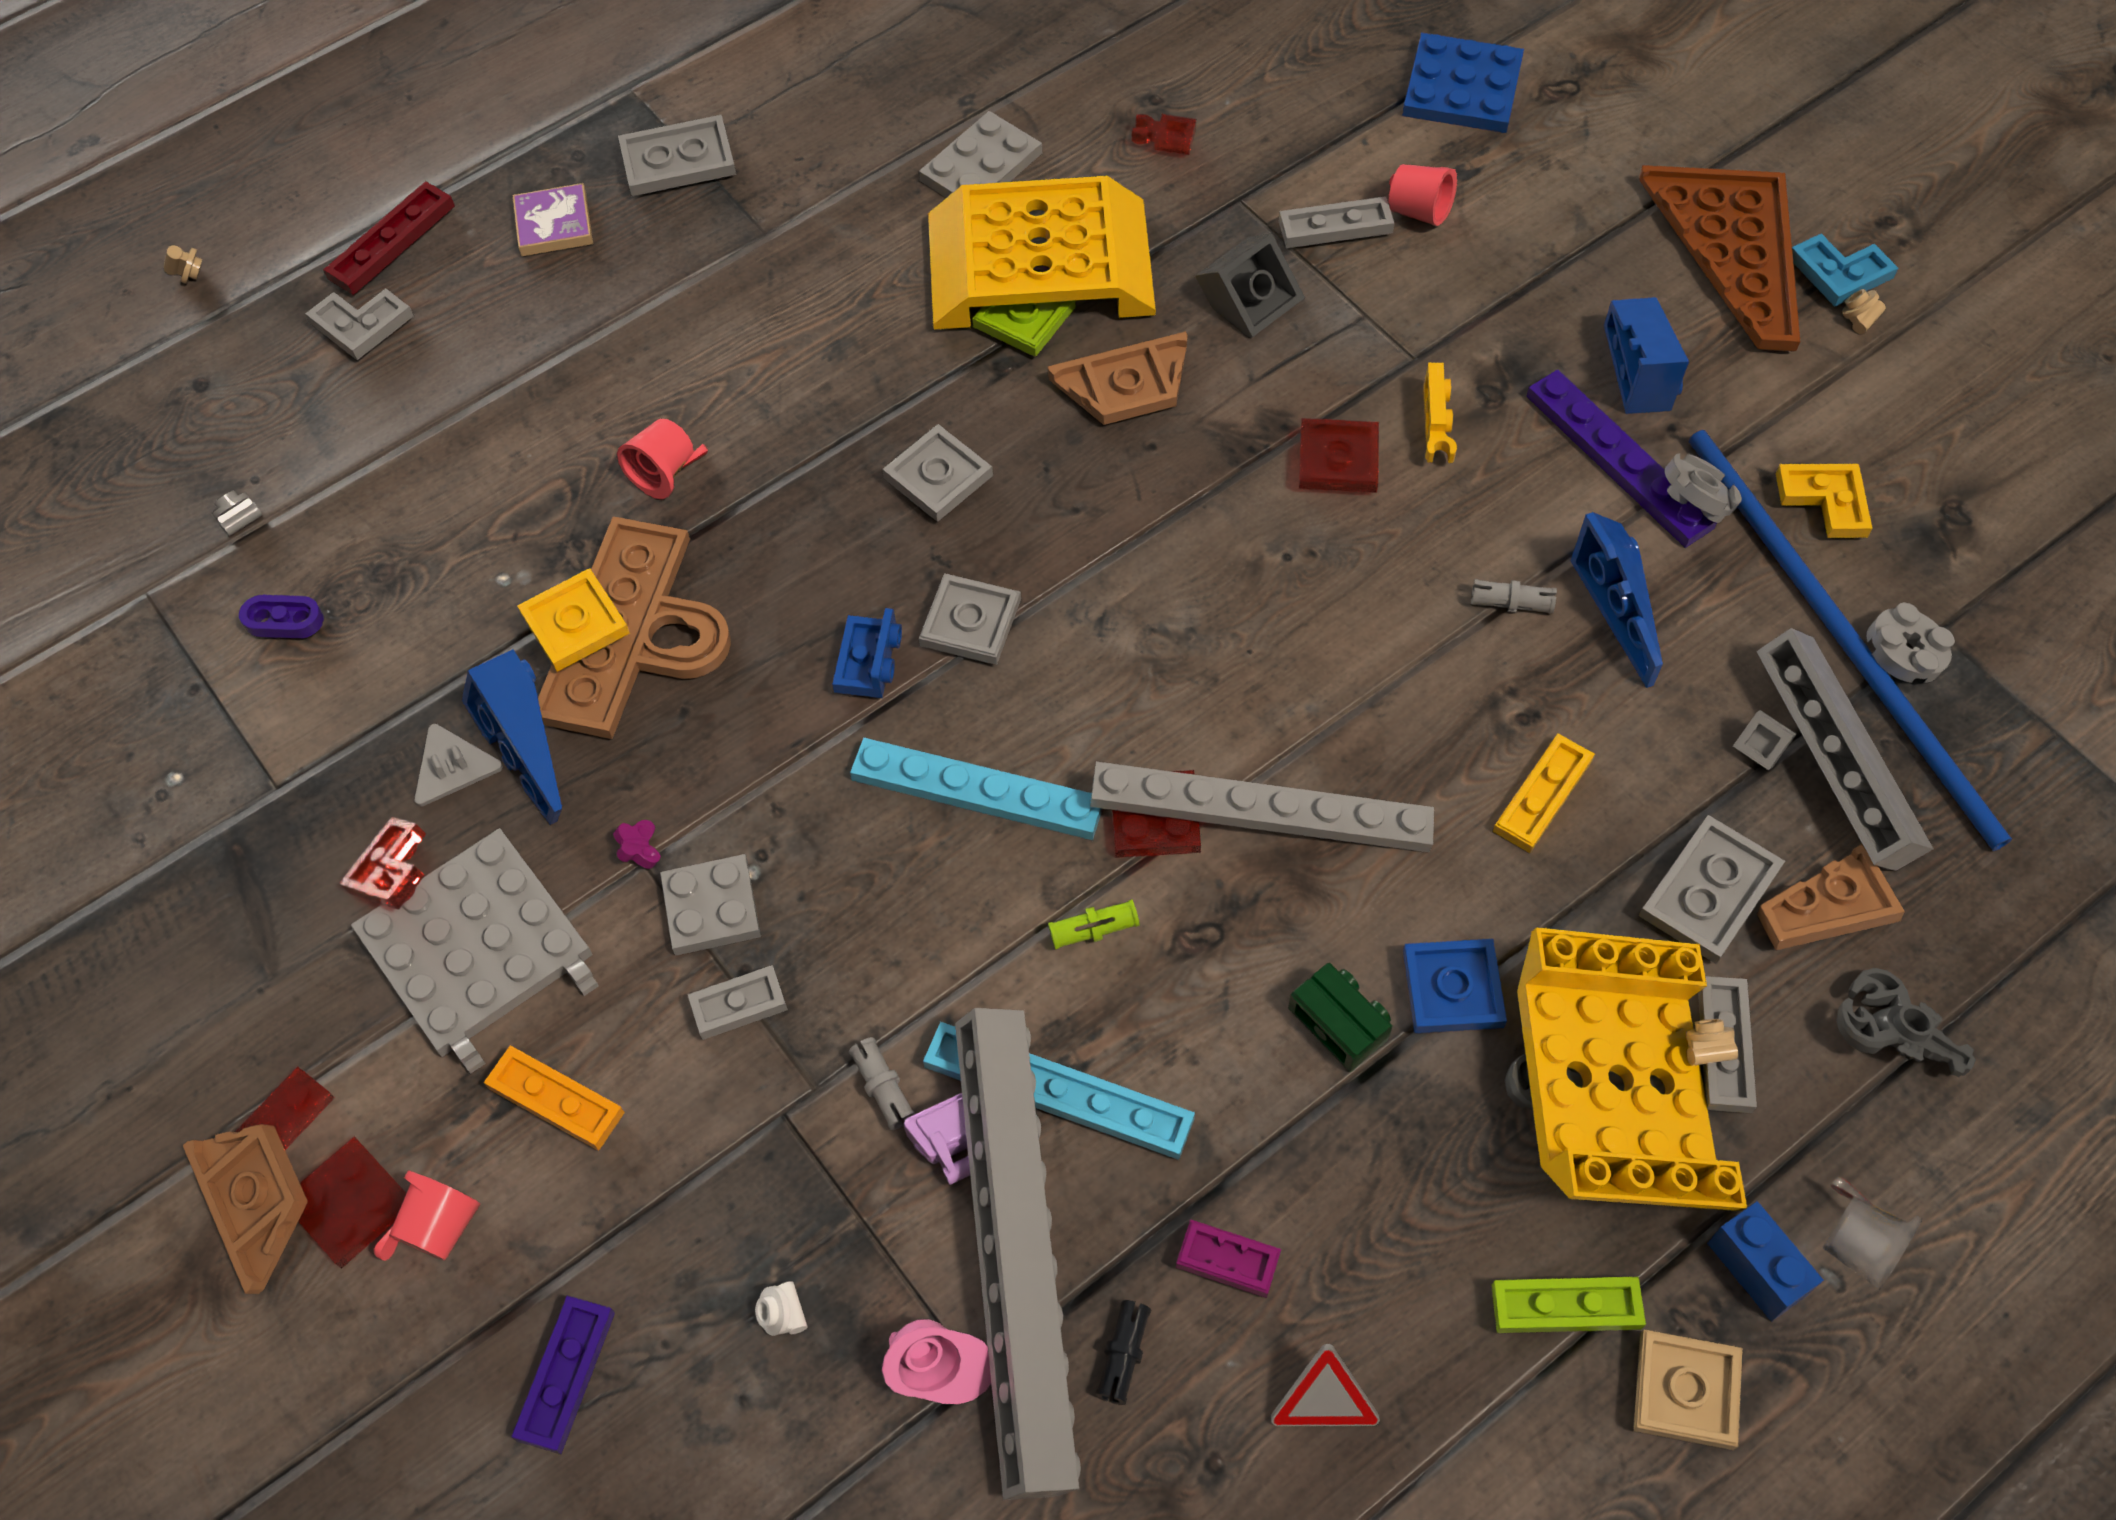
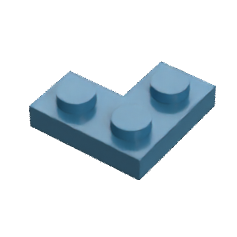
M1821 233L1792 247L1793 263L1834 307L1845 302L1850 295L1861 289L1868 291L1893 279L1898 270V267L1875 244L1844 257Z

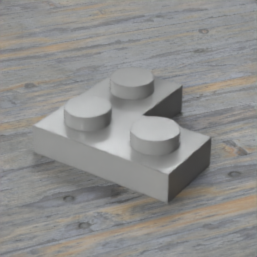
M386 288L358 310L333 292L305 313L311 325L356 360H359L414 317L410 306Z

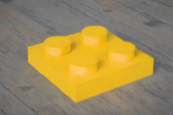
M590 568L517 605L522 617L557 672L630 634L627 624Z

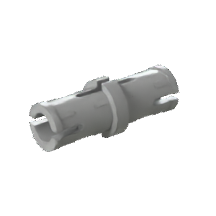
M1474 579L1471 605L1507 608V612L1516 613V610L1519 609L1553 614L1556 605V597L1554 595L1557 594V588L1520 585V581L1511 580L1509 584Z
M873 1037L863 1039L860 1042L868 1058L864 1050L859 1049L857 1044L850 1048L849 1054L853 1057L866 1081L864 1089L869 1097H874L890 1130L902 1128L904 1124L896 1109L901 1118L905 1120L915 1115V1112L911 1109L898 1085L900 1078L897 1072L889 1069L876 1045V1040Z

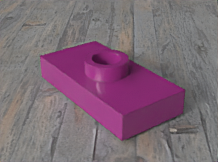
M1190 1219L1176 1268L1267 1298L1281 1249Z

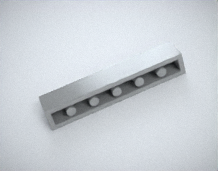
M1790 628L1756 651L1873 864L1897 871L1933 850L1934 848L1815 639Z

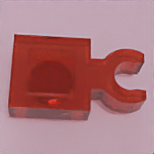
M1162 114L1160 121H1155L1148 115H1136V128L1132 129V142L1136 144L1155 142V150L1189 155L1196 132L1197 119Z

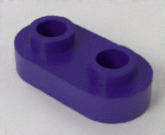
M257 595L245 601L239 610L241 623L249 634L256 637L306 638L315 634L321 628L324 621L323 613L316 601L307 596Z

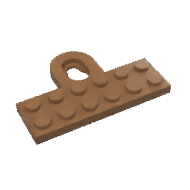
M612 517L591 570L627 624L630 634L558 672L551 665L538 697L545 726L613 739L639 670L676 678L691 679L709 674L726 659L730 650L731 637L723 615L708 604L668 596L690 541L688 530ZM667 624L686 625L688 628L695 629L700 633L698 641L690 646L679 645L671 649H662L652 643V636L656 630Z

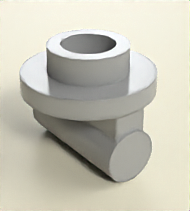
M234 490L214 502L218 509L212 513L229 537L263 515L255 503L249 499L246 492L237 495Z

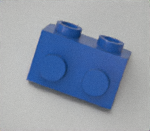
M885 608L883 619L848 615L832 683L834 693L883 698L885 684L892 683L894 677L895 660L891 658L893 648L899 649L902 638V625L896 624L894 609Z

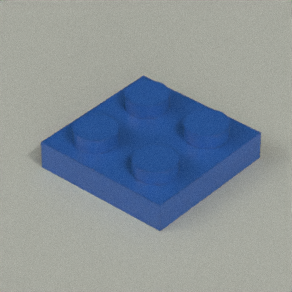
M1493 939L1411 943L1404 945L1403 956L1415 1033L1505 1027L1507 1018Z

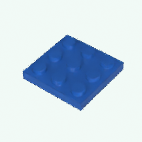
M1421 33L1402 116L1507 133L1524 49Z

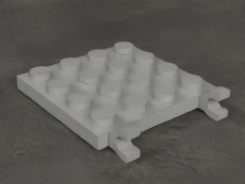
M500 828L351 924L440 1056L443 1057L454 1050L470 1074L486 1063L469 1039L558 978L568 973L584 996L599 987L593 978L592 972L584 963L586 959L593 955L590 948Z

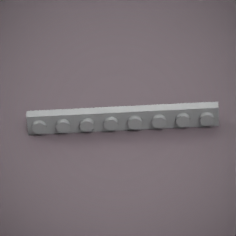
M1096 761L1090 807L1428 853L1433 846L1434 807Z

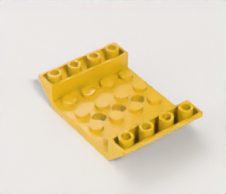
M1109 176L961 185L928 213L934 329L971 327L970 307L1117 298L1119 318L1156 315L1144 199ZM1033 210H1042L1045 212L1043 215L1033 216L1029 214V212ZM1038 237L1048 240L1041 244L1031 242L1032 239ZM1040 265L1050 268L1045 272L1033 270V268Z
M1538 927L1532 931L1517 994L1541 1168L1569 1199L1735 1211L1747 1209L1739 1162L1716 1160L1700 1065L1692 1066L1687 1059V1049L1689 1047L1686 1032L1693 1029L1688 1000L1707 987L1700 944ZM1567 1068H1572L1581 1075L1583 1087H1577L1569 1080ZM1609 1071L1615 1072L1621 1077L1624 1083V1091L1618 1090L1610 1082ZM1650 1075L1658 1077L1663 1082L1665 1095L1661 1094L1651 1085Z

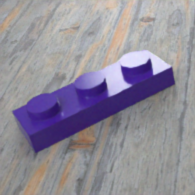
M571 1296L566 1297L511 1436L515 1441L562 1454L614 1318L615 1312L612 1308Z

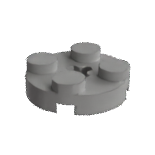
M1680 453L1676 454L1665 467V476L1671 484L1667 489L1669 495L1682 504H1686L1689 501L1700 508L1702 513L1713 522L1720 523L1725 516L1731 515L1742 500L1741 494L1734 484L1728 489L1721 482L1725 474L1697 456L1687 454L1681 460Z
M1905 602L1898 604L1896 608L1883 611L1869 626L1866 635L1867 642L1872 639L1873 645L1876 648L1872 654L1876 662L1892 676L1911 683L1916 678L1926 679L1924 683L1935 680L1949 666L1952 658L1951 647L1955 643L1954 636L1948 629L1939 627L1929 617L1920 613L1914 605ZM1906 643H1910L1914 648H1909Z

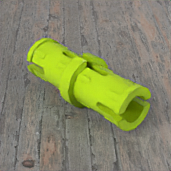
M1131 899L1128 902L1095 910L1094 907H1089L1085 909L1084 914L1054 923L1050 922L1048 926L1056 950L1060 949V947L1093 939L1094 943L1102 941L1103 935L1134 926L1138 927L1140 923L1134 902ZM1113 918L1111 922L1075 931L1076 927Z

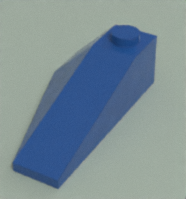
M1594 512L1586 514L1571 557V563L1645 687L1654 686L1663 662L1638 543L1633 537H1629L1621 523Z

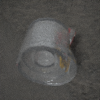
M1837 1177L1832 1182L1831 1187L1839 1194L1850 1199L1851 1202L1823 1249L1880 1290L1902 1257L1923 1219L1916 1216L1908 1223L1874 1206L1847 1180Z

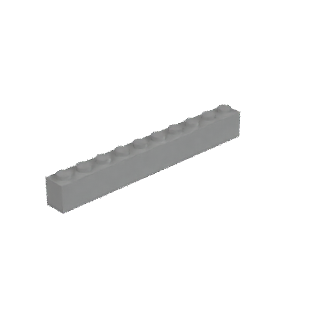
M974 1008L955 1023L1003 1500L1057 1497L1079 1489L1078 1479L1081 1465L1080 1459L1075 1452L1072 1430L1075 1414L1073 1405L1069 1401L1066 1377L1069 1371V1362L1066 1353L1063 1351L1061 1335L1063 1311L1057 1300L1055 1283L1057 1261L1052 1254L1050 1230L1052 1216L1046 1205L1044 1187L1046 1167L1044 1162L1041 1161L1039 1144L1041 1122L1036 1115L1034 1101L1036 1078L1030 1066L1029 1048L1031 1035L1026 1027L1024 1010Z

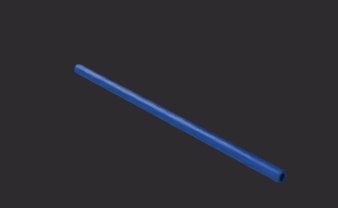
M1705 430L1694 433L1689 439L1690 445L1701 459L1712 464L1725 474L1721 482L1728 489L1733 484L1737 487L1742 497L1741 502L1737 506L1739 511L1992 851L2006 846L2012 838L1889 674L1876 662L1871 650Z

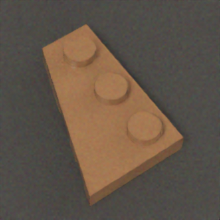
M1861 844L1841 861L1837 862L1834 860L1824 866L1821 873L1808 881H1800L1760 905L1757 916L1775 950H1780L1900 922L1905 911L1879 866L1873 864L1866 849Z

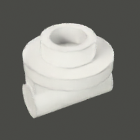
M785 1282L778 1286L766 1287L762 1291L756 1303L755 1314L758 1323L769 1335L797 1334L808 1328L794 1282Z

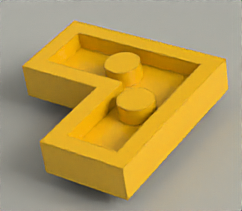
M1779 464L1775 474L1781 506L1821 505L1827 538H1868L1873 528L1859 464Z

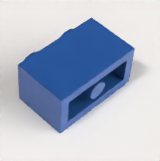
M1758 1201L1721 1226L1707 1243L1771 1322L1808 1296L1824 1281Z

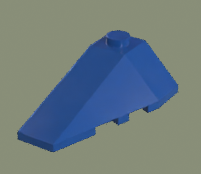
M514 649L468 670L462 702L487 742L492 744L498 741L503 755L502 762L508 770L519 769L522 773L520 781L524 791L549 825L558 821L562 805L534 684L536 678L530 664L525 659L520 661Z

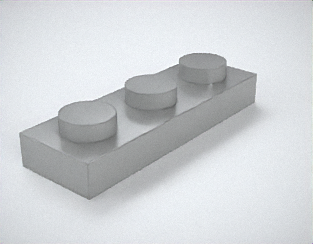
M1386 196L1279 211V225L1286 248L1392 234L1394 230V220Z
M1705 976L1707 987L1698 992L1700 1020H1723L1724 1027L1734 1029V1042L1738 1048V1058L1736 1060L1703 1064L1707 1109L1753 1113L1757 1108L1747 979Z

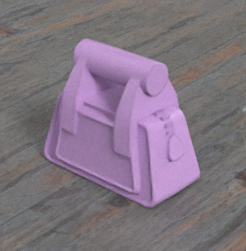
M962 1093L905 1120L906 1135L914 1144L915 1149L928 1162L932 1164L940 1163L949 1185L970 1176L968 1156L954 1163L951 1156L968 1148Z

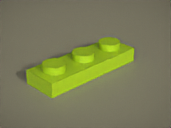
M1639 1277L1494 1280L1491 1285L1497 1333L1642 1330L1646 1325Z

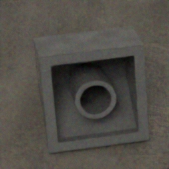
M1272 233L1246 238L1195 275L1211 307L1248 338L1254 337L1305 299Z

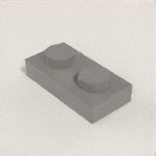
M773 965L688 994L702 1040L788 1010Z

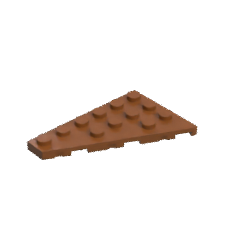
M1642 165L1639 181L1757 349L1797 351L1800 344V331L1785 173Z

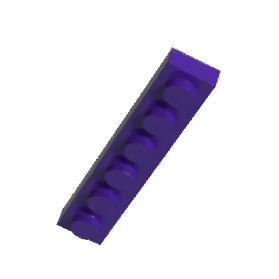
M1558 369L1528 388L1526 397L1684 548H1687L1715 529L1717 523L1708 519L1700 508L1689 501L1686 504H1682L1669 495L1667 489L1671 484L1665 476V469Z

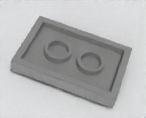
M988 111L919 170L920 182L946 198L961 185L1010 182L1042 154V143Z
M722 115L618 136L632 196L736 175Z
M1707 815L1642 908L1639 916L1681 943L1700 944L1701 955L1717 964L1780 871L1785 860Z

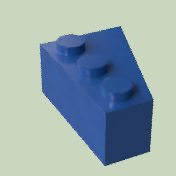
M1654 297L1611 300L1604 328L1625 413L1671 411L1677 395L1682 393L1683 377L1689 360L1658 299Z

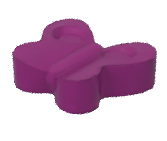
M641 820L634 826L622 823L617 827L613 835L620 844L617 850L619 860L623 862L633 860L646 869L653 868L659 862L661 857L659 852L649 845V840L655 832L654 823L649 820Z

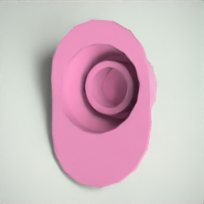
M929 1319L915 1320L906 1324L898 1332H892L890 1335V1347L884 1356L882 1373L885 1383L896 1393L943 1404H962L976 1399L991 1384L988 1346L974 1336L948 1330L940 1323Z

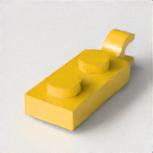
M1428 362L1423 386L1426 435L1425 458L1427 462L1433 463L1435 451L1442 450L1448 455V463H1453L1457 444L1451 437L1446 435V433H1451L1453 424L1452 409H1446V402L1450 401L1451 379H1444V363Z

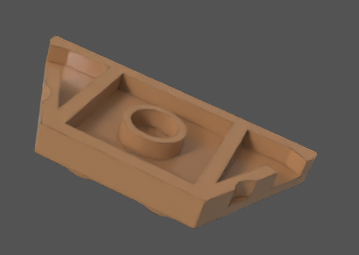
M1186 332L1048 366V378L1103 425L1175 407L1178 400L1188 335Z
M263 1124L243 1128L240 1132L217 1134L215 1138L204 1141H187L183 1145L245 1294H260L264 1290L308 1203L275 1127Z

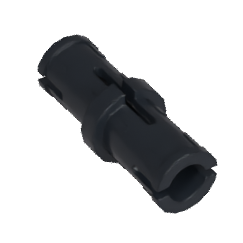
M1123 1300L1121 1302V1310L1113 1340L1107 1341L1104 1353L1108 1355L1099 1389L1096 1391V1397L1107 1402L1113 1382H1116L1117 1386L1112 1403L1117 1405H1126L1135 1364L1141 1363L1143 1351L1139 1348L1148 1317L1151 1314V1308L1140 1303L1135 1321L1131 1322L1136 1302L1131 1300Z

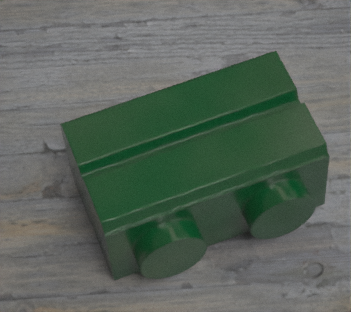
M1329 962L1292 992L1288 1009L1349 1072H1352L1388 1041L1393 1025L1390 1023L1391 1017L1383 1005L1375 1000L1369 1002L1358 991L1359 984L1351 973L1345 969L1338 971Z

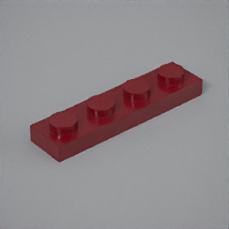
M425 181L325 267L323 271L327 279L351 295L356 294L455 207L452 197Z

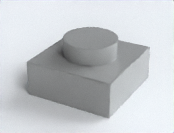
M1759 710L1733 747L1767 770H1770L1796 736V733Z

